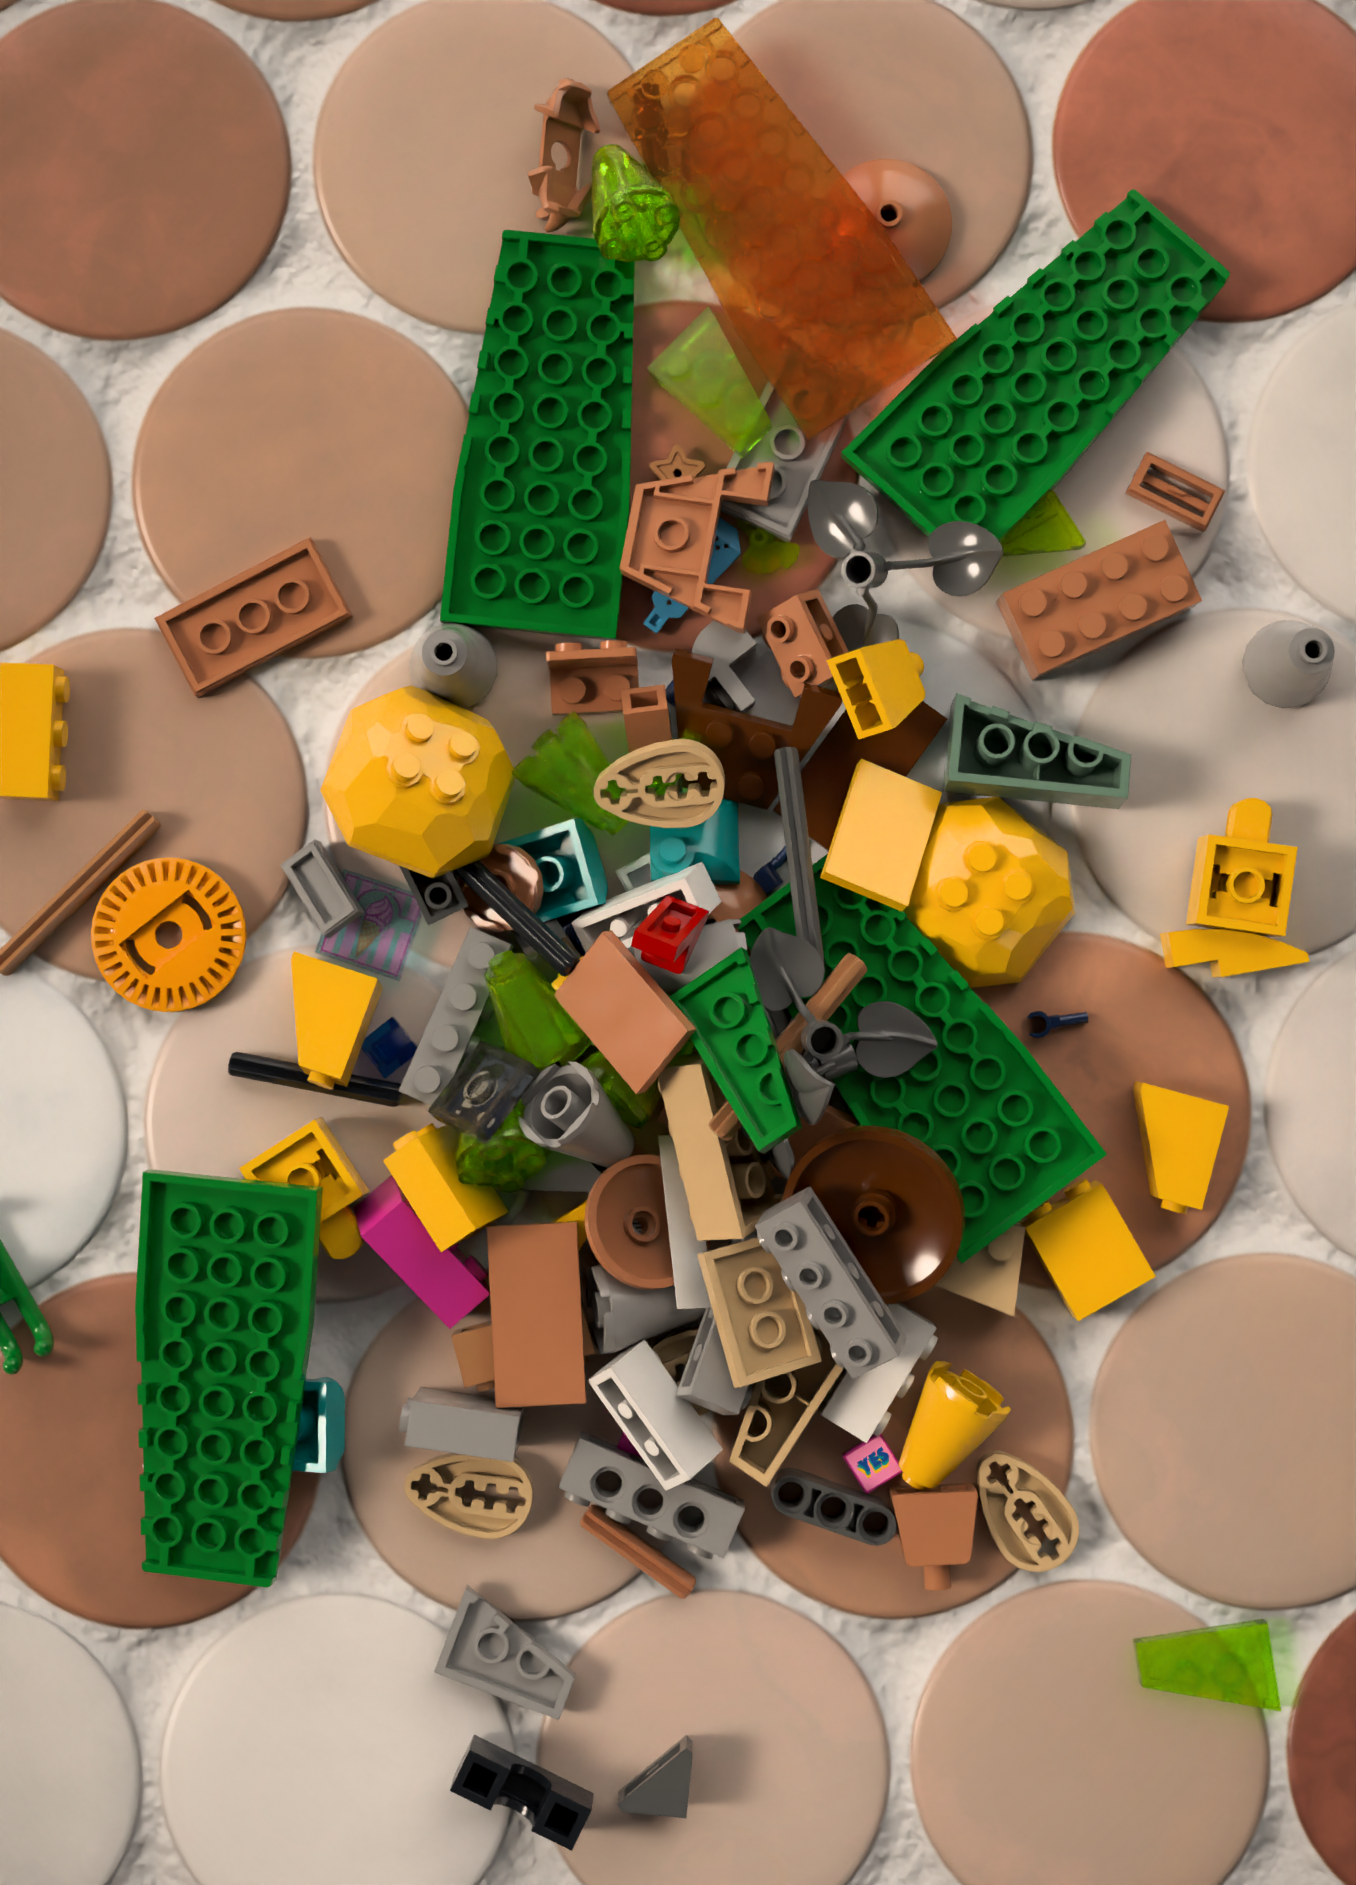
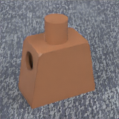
M973 1483L939 1484L936 1488L926 1487L924 1490H919L912 1486L889 1487V1496L906 1565L910 1567L923 1566L925 1589L934 1591L950 1589V1565L968 1564L971 1560L978 1501L977 1489Z

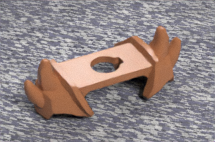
M570 78L559 80V86L555 88L546 104H535L534 110L543 113L544 116L539 168L528 172V178L532 186V194L540 197L542 207L536 211V218L548 220L544 228L547 233L560 229L570 218L580 217L592 193L595 191V186L591 182L578 191L576 182L581 134L584 129L599 134L600 126L591 101L592 90L583 83L575 82ZM555 142L563 145L568 157L567 164L560 171L556 170V164L551 157V148Z

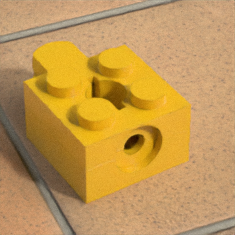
M1246 798L1234 803L1228 810L1225 836L1208 834L1198 837L1186 925L1239 931L1266 937L1286 936L1298 847L1269 843L1273 813L1271 807L1265 801L1258 798Z
M323 1117L314 1119L239 1168L245 1179L323 1187L319 1242L323 1249L334 1259H345L353 1256L362 1247L365 1240L360 1235L356 1216L350 1209L349 1204L368 1193L369 1189Z

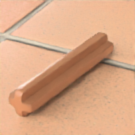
M591 1505L583 1514L580 1520L582 1528L679 1598L685 1599L691 1593L696 1584V1578L619 1521L607 1516L605 1511L598 1506Z

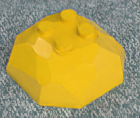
M410 685L389 692L350 710L320 791L348 846L427 877L436 878L489 856L516 779V774L498 734L488 719L423 689Z
M1000 797L939 803L912 894L904 912L925 938L927 937L938 949L939 954L954 970H957L969 983L970 988L1021 982L1075 914L1068 851Z

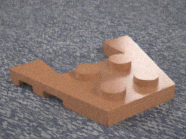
M757 463V467L735 470V467L719 470L718 474L692 478V475L636 484L620 564L622 575L738 633L745 634L752 597L751 590L707 584L722 501L768 507L775 472L774 463Z

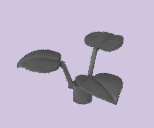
M812 480L809 484L807 507L813 537L817 545L827 555L834 558L846 557L841 567L842 577L848 585L857 588V595L862 596L869 607L867 609L860 604H850L837 611L832 617L849 652L865 646L899 639L897 622L889 615L876 614L878 605L869 593V589L877 588L885 582L888 571L934 566L933 580L936 586L951 596L961 597L979 591L988 582L1003 556V546L990 531L970 522L953 521L939 526L930 534L928 548L932 558L886 562L884 557L878 553L864 552L866 545L862 539L870 536L878 525V506L873 495L864 487L850 482Z
M770 927L764 929L755 941L749 959L764 1007L771 1011H780L794 1002L796 1008L807 1022L801 1034V1043L806 1050L802 1057L807 1063H810L814 1057L823 1060L831 1059L838 1055L843 1044L858 1040L855 1054L860 1066L871 1075L888 1078L906 1072L937 1047L934 1035L917 1015L899 1004L888 1001L874 1002L860 1010L857 1017L859 1032L842 1034L836 1025L826 1020H816L815 1016L803 1003L801 997L815 994L823 982L825 969L819 952L804 939ZM789 1083V1087H790V1090H791V1093H792V1096H793V1092H792L793 1089H792V1087H791V1085H790V1083ZM796 1106V1109H797V1112H798V1115H799V1119H800V1118L802 1117V1115L800 1114V1112H799V1110H798V1108H797V1106ZM742 1125L740 1127L742 1134L745 1137L750 1138Z
M766 1011L767 1016H768V1020H769V1023H770V1026H771V1029H772V1032H773V1036H774V1039H775V1041H776L777 1039L775 1038V1037H776L775 1027H774V1025H773V1022H772V1020H771V1018H770L768 1012ZM850 1042L843 1044L838 1055L831 1059L823 1060L814 1057L810 1063H807L794 1049L787 1050L784 1053L783 1059L785 1074L793 1089L795 1104L809 1125H815L820 1122L827 1109L835 1086L831 1080L854 1072L858 1068L856 1054ZM785 1139L766 1152L765 1155L785 1180L788 1181L795 1168V1159L788 1139Z

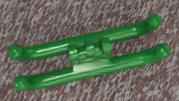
M0 1239V1306L12 1299L15 1301L36 1342L34 1352L40 1357L48 1356L54 1348V1338L51 1329ZM0 1312V1349L5 1359L2 1367L7 1374L13 1375L20 1371L23 1365V1355L16 1338Z

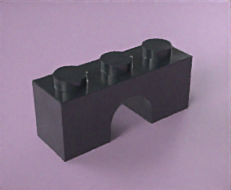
M475 1734L454 1774L450 1788L451 1792L490 1811L494 1804H498L519 1812L531 1822L532 1832L571 1851L592 1811L594 1793Z

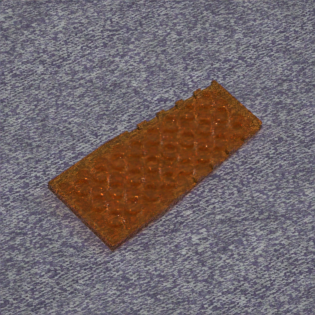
M713 18L608 90L607 97L609 103L612 104L620 118L625 132L642 158L647 172L659 189L669 212L681 229L692 254L703 269L708 283L735 332L808 442L956 343L957 337L884 227L719 18Z

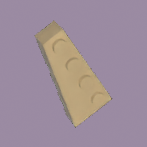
M699 1053L679 1055L673 1058L658 1076V1088L663 1097L668 1117V1129L673 1138L679 1162V1174L684 1183L690 1207L689 1215L694 1224L697 1240L743 1239L756 1230L755 1225L765 1210L782 1202L783 1194H775L770 1182L775 1176L770 1161L761 1160L751 1138L745 1137L741 1132V1128L728 1141L721 1139L712 1132L709 1122L727 1099Z
M1017 1222L963 1264H960L955 1257L949 1270L935 1286L1014 1316L1026 1227Z
M813 1325L812 1328L822 1362L756 1382L729 1459L730 1463L766 1487L843 1370L833 1359L830 1343L821 1329L817 1330L814 1328Z

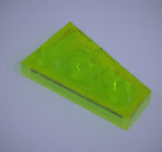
M709 306L647 367L649 374L740 458H743L773 428L770 418Z
M1264 1619L1133 1639L1139 1683L1143 1688L1281 1711L1268 1623Z

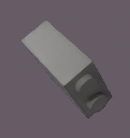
M420 1387L415 1396L408 1398L407 1404L402 1407L399 1432L406 1433L405 1446L513 1462L519 1447L525 1407L496 1408L495 1398Z

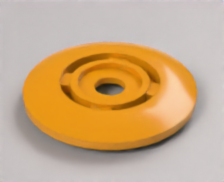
M171 857L144 861L121 873L102 894L96 906L91 928L94 958L107 983L127 1001L142 1008L161 1012L192 1009L207 1003L222 992L234 978L242 963L247 940L244 912L231 887L211 869L193 861ZM185 894L197 900L208 914L212 924L211 929L206 930L200 914L192 906L184 903ZM167 921L177 923L182 930L181 942L176 947L170 949L161 946L156 937L159 926ZM128 940H134L139 955L144 961L155 967L153 974L145 971L135 961L129 949Z

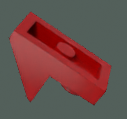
M667 895L635 929L631 947L642 951L641 959L670 972L681 974L693 952L708 918L709 911Z

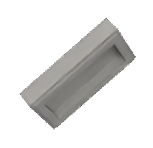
M314 839L280 865L324 937L331 938L365 913L320 841Z

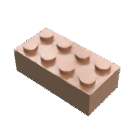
M1163 520L1003 592L996 603L1033 681L1188 611L1200 603L1202 599L1166 520Z

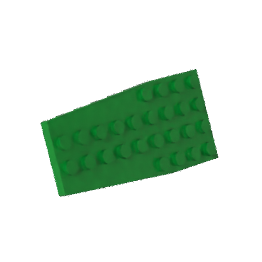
M1131 189L1127 193L1126 199L1109 213L1104 212L1094 221L1093 227L1077 241L1072 240L1061 249V254L1043 270L1039 268L1027 278V283L1011 297L1009 295L1006 296L980 324L977 325L975 323L937 355L841 452V458L927 537L936 528L945 523L963 521L987 529L1001 543L1064 479L1225 286L1230 272L1137 190Z
M516 230L503 231L499 261L494 275V288L485 322V335L478 358L477 377L468 411V424L466 434L463 437L453 490L440 613L441 623H458L474 627L616 640L623 580L620 564L630 513L635 245L632 242Z
M826 854L812 865L824 954L825 973L823 982L848 953L860 958L867 967L865 975L827 1021L836 1025L842 1034L859 1032L857 1017L860 1010L874 1002L888 1001L899 1004L917 1015L928 1026L937 1041V1047L900 1075L888 1078L876 1077L869 1074L858 1063L856 1071L832 1081L860 1126H882L907 1133L929 1146L947 1164L959 1185L965 1208V1229L959 1251L956 1255L960 1264H963L1105 1157L1107 1153L1023 1043L987 1003H984L976 995L960 973L948 964L927 937L925 938L907 918L904 911H899L820 878L828 855ZM790 882L740 918L742 924L737 930L738 932L745 933L746 944L750 951L761 932L769 927L797 937ZM812 995L801 997L803 1003L806 1004ZM794 1002L786 1007L794 1019L799 1013ZM858 1040L849 1041L855 1052Z
M153 1169L143 1172L135 1315L137 1362H141L142 1381L137 1385L138 1405H142L143 1427L138 1430L139 1448H143L144 1472L139 1475L140 1491H144L145 1516L140 1519L141 1535H145L146 1560L142 1562V1570L145 1572L266 1588L270 1587L277 1580L314 1326L323 1187Z

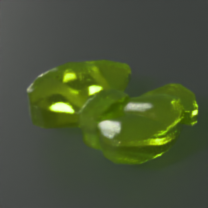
M738 518L736 519L738 528L749 536L748 542L750 546L742 557V565L749 573L769 574L779 570L781 566L784 569H789L797 561L800 551L798 544L774 541V535L766 532L764 529L757 528Z

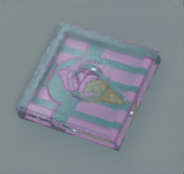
M343 869L342 877L365 913L331 938L324 937L321 933L315 952L400 981L423 916L413 893Z

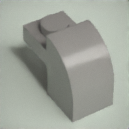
M713 620L696 638L692 653L714 658L707 686L713 682L718 686L713 690V693L724 708L731 710L735 708L736 711L745 713L755 705L756 700L731 668L756 649L757 643L747 630H745V634L738 633Z

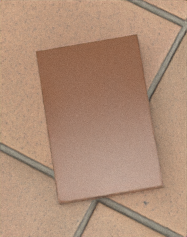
M604 931L600 934L553 995L636 1094L644 1093L649 1089L696 1031L694 1025L613 931Z

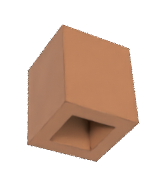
M665 684L621 690L629 753L657 742L672 740Z

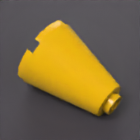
M936 1361L928 1372L898 1463L903 1471L902 1478L909 1485L919 1490H924L926 1487L936 1488L1006 1420L1011 1411L1009 1406L1004 1408L1000 1406L1004 1397L986 1381L966 1369L962 1371L960 1376L948 1370L952 1363L946 1361Z

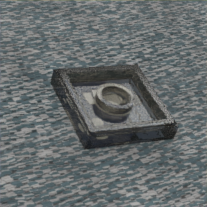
M481 1041L430 1106L428 1112L436 1120L486 1145L541 1072L531 1062Z

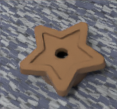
M679 444L673 446L667 459L654 461L649 464V469L660 480L676 478L673 475L675 470L682 472L680 477L692 475V478H695L706 468L704 461L688 459Z

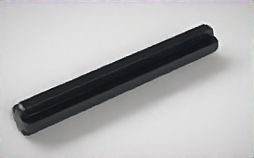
M479 860L453 870L561 976H569L580 961L578 955Z
M241 1052L232 1053L229 1059L228 1073L232 1076L390 1107L398 1106L402 1097V1093L399 1092L400 1083L351 1074L347 1087L335 1083L333 1089H327L307 1081L309 1074H305L298 1063Z

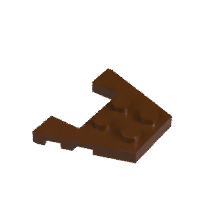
M675 648L672 656L678 739L700 742L716 754L725 774L724 799L768 810L779 794L774 757L775 750L783 747H796L799 754V762L801 763L841 706L843 700L840 693L805 683L793 725L703 702L714 658ZM700 772L696 781L686 780L685 775L681 773L682 787L687 789L689 784L699 783L701 789L707 791L710 790L711 782L716 781V779H709L707 772Z

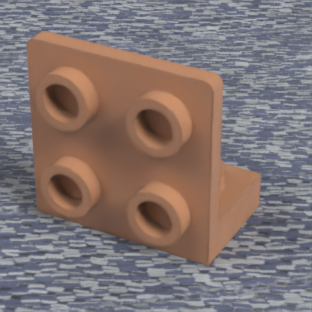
M625 640L600 642V649L585 650L582 649V643H560L555 645V651L546 652V662L550 670L553 716L623 712L621 690L639 688L636 647H627V641Z

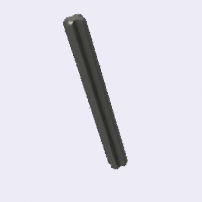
M783 747L775 750L774 757L796 935L809 942L819 952L824 962L799 754L796 747Z

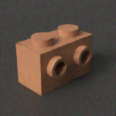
M819 589L796 594L757 617L762 629V638L765 644L772 650L781 668L782 680L791 689L795 698L801 696L805 683L823 688L834 682L826 660L849 651Z

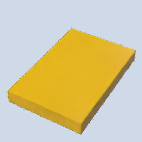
M861 758L856 765L820 878L903 912L908 906L942 792Z

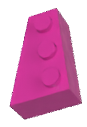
M392 1175L353 1208L361 1237L449 1329L490 1295L485 1281L488 1273L481 1263L472 1255L466 1258L457 1247L460 1244L440 1252Z

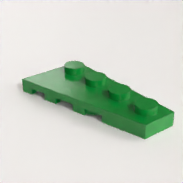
M740 947L669 998L696 1028V1031L690 1037L692 1043L759 1152L765 1154L802 1129V1125L747 950Z

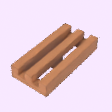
M1146 452L1125 494L1204 532L1225 490ZM1150 467L1211 497L1209 504L1146 473L1148 468ZM1141 482L1204 513L1203 516L1200 517L1140 487Z

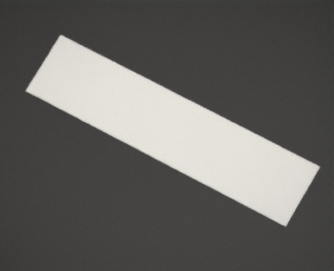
M658 1135L677 1309L712 1308L697 1254L707 1252L706 1240H697L694 1224L690 1219V1207L684 1183L679 1174V1162L673 1138L671 1135Z

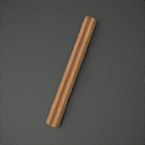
M145 809L141 810L0 949V973L2 975H11L160 829L161 824L151 812Z
M851 953L843 957L821 984L818 991L805 1004L816 1020L822 1019L827 1021L867 972L864 962ZM800 1012L775 1041L783 1068L784 1053L787 1050L794 1049L799 1054L804 1050L801 1043V1034L807 1022ZM728 1100L709 1122L712 1132L725 1141L731 1140L742 1126Z

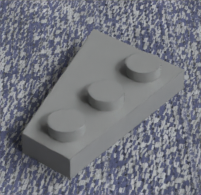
M468 1584L434 1670L437 1674L557 1720L560 1719L576 1673Z

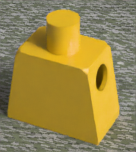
M902 639L865 646L826 660L858 740L897 727L925 699V689L919 677L924 671L923 660L918 654L909 652L906 642Z

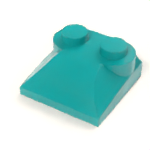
M723 798L717 811L709 819L696 826L686 828L650 826L651 882L703 862L713 884H740L738 802Z
M582 818L571 819L498 843H507L520 847L534 858L542 873L544 888L541 905L535 915L543 922L606 904L608 893L607 879L595 837Z
M332 1378L306 1379L292 1471L329 1473L336 1470L345 1449V1396L339 1383Z

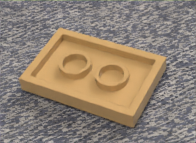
M758 1237L697 1254L734 1388L750 1385L822 1362L812 1324L806 1314L805 1304L797 1292H793L788 1288L781 1274L782 1268L773 1254H769L763 1249Z

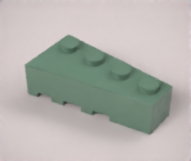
M956 693L950 706L943 792L1119 809L1128 799L1131 754L1077 735L1073 737L1053 730L1052 726L1037 721L1033 723L1010 715L1009 711L995 706L990 708L971 701L972 698Z

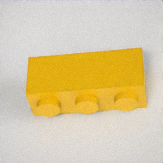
M0 662V798L58 801L59 791H64L66 769L64 765H60L61 747H66L68 725L66 721L62 720L63 703H68L70 681L67 676H64V670L53 664Z

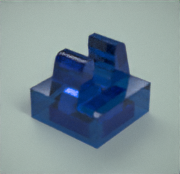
M393 1016L364 1039L361 1049L386 1079L413 1058L418 1046Z

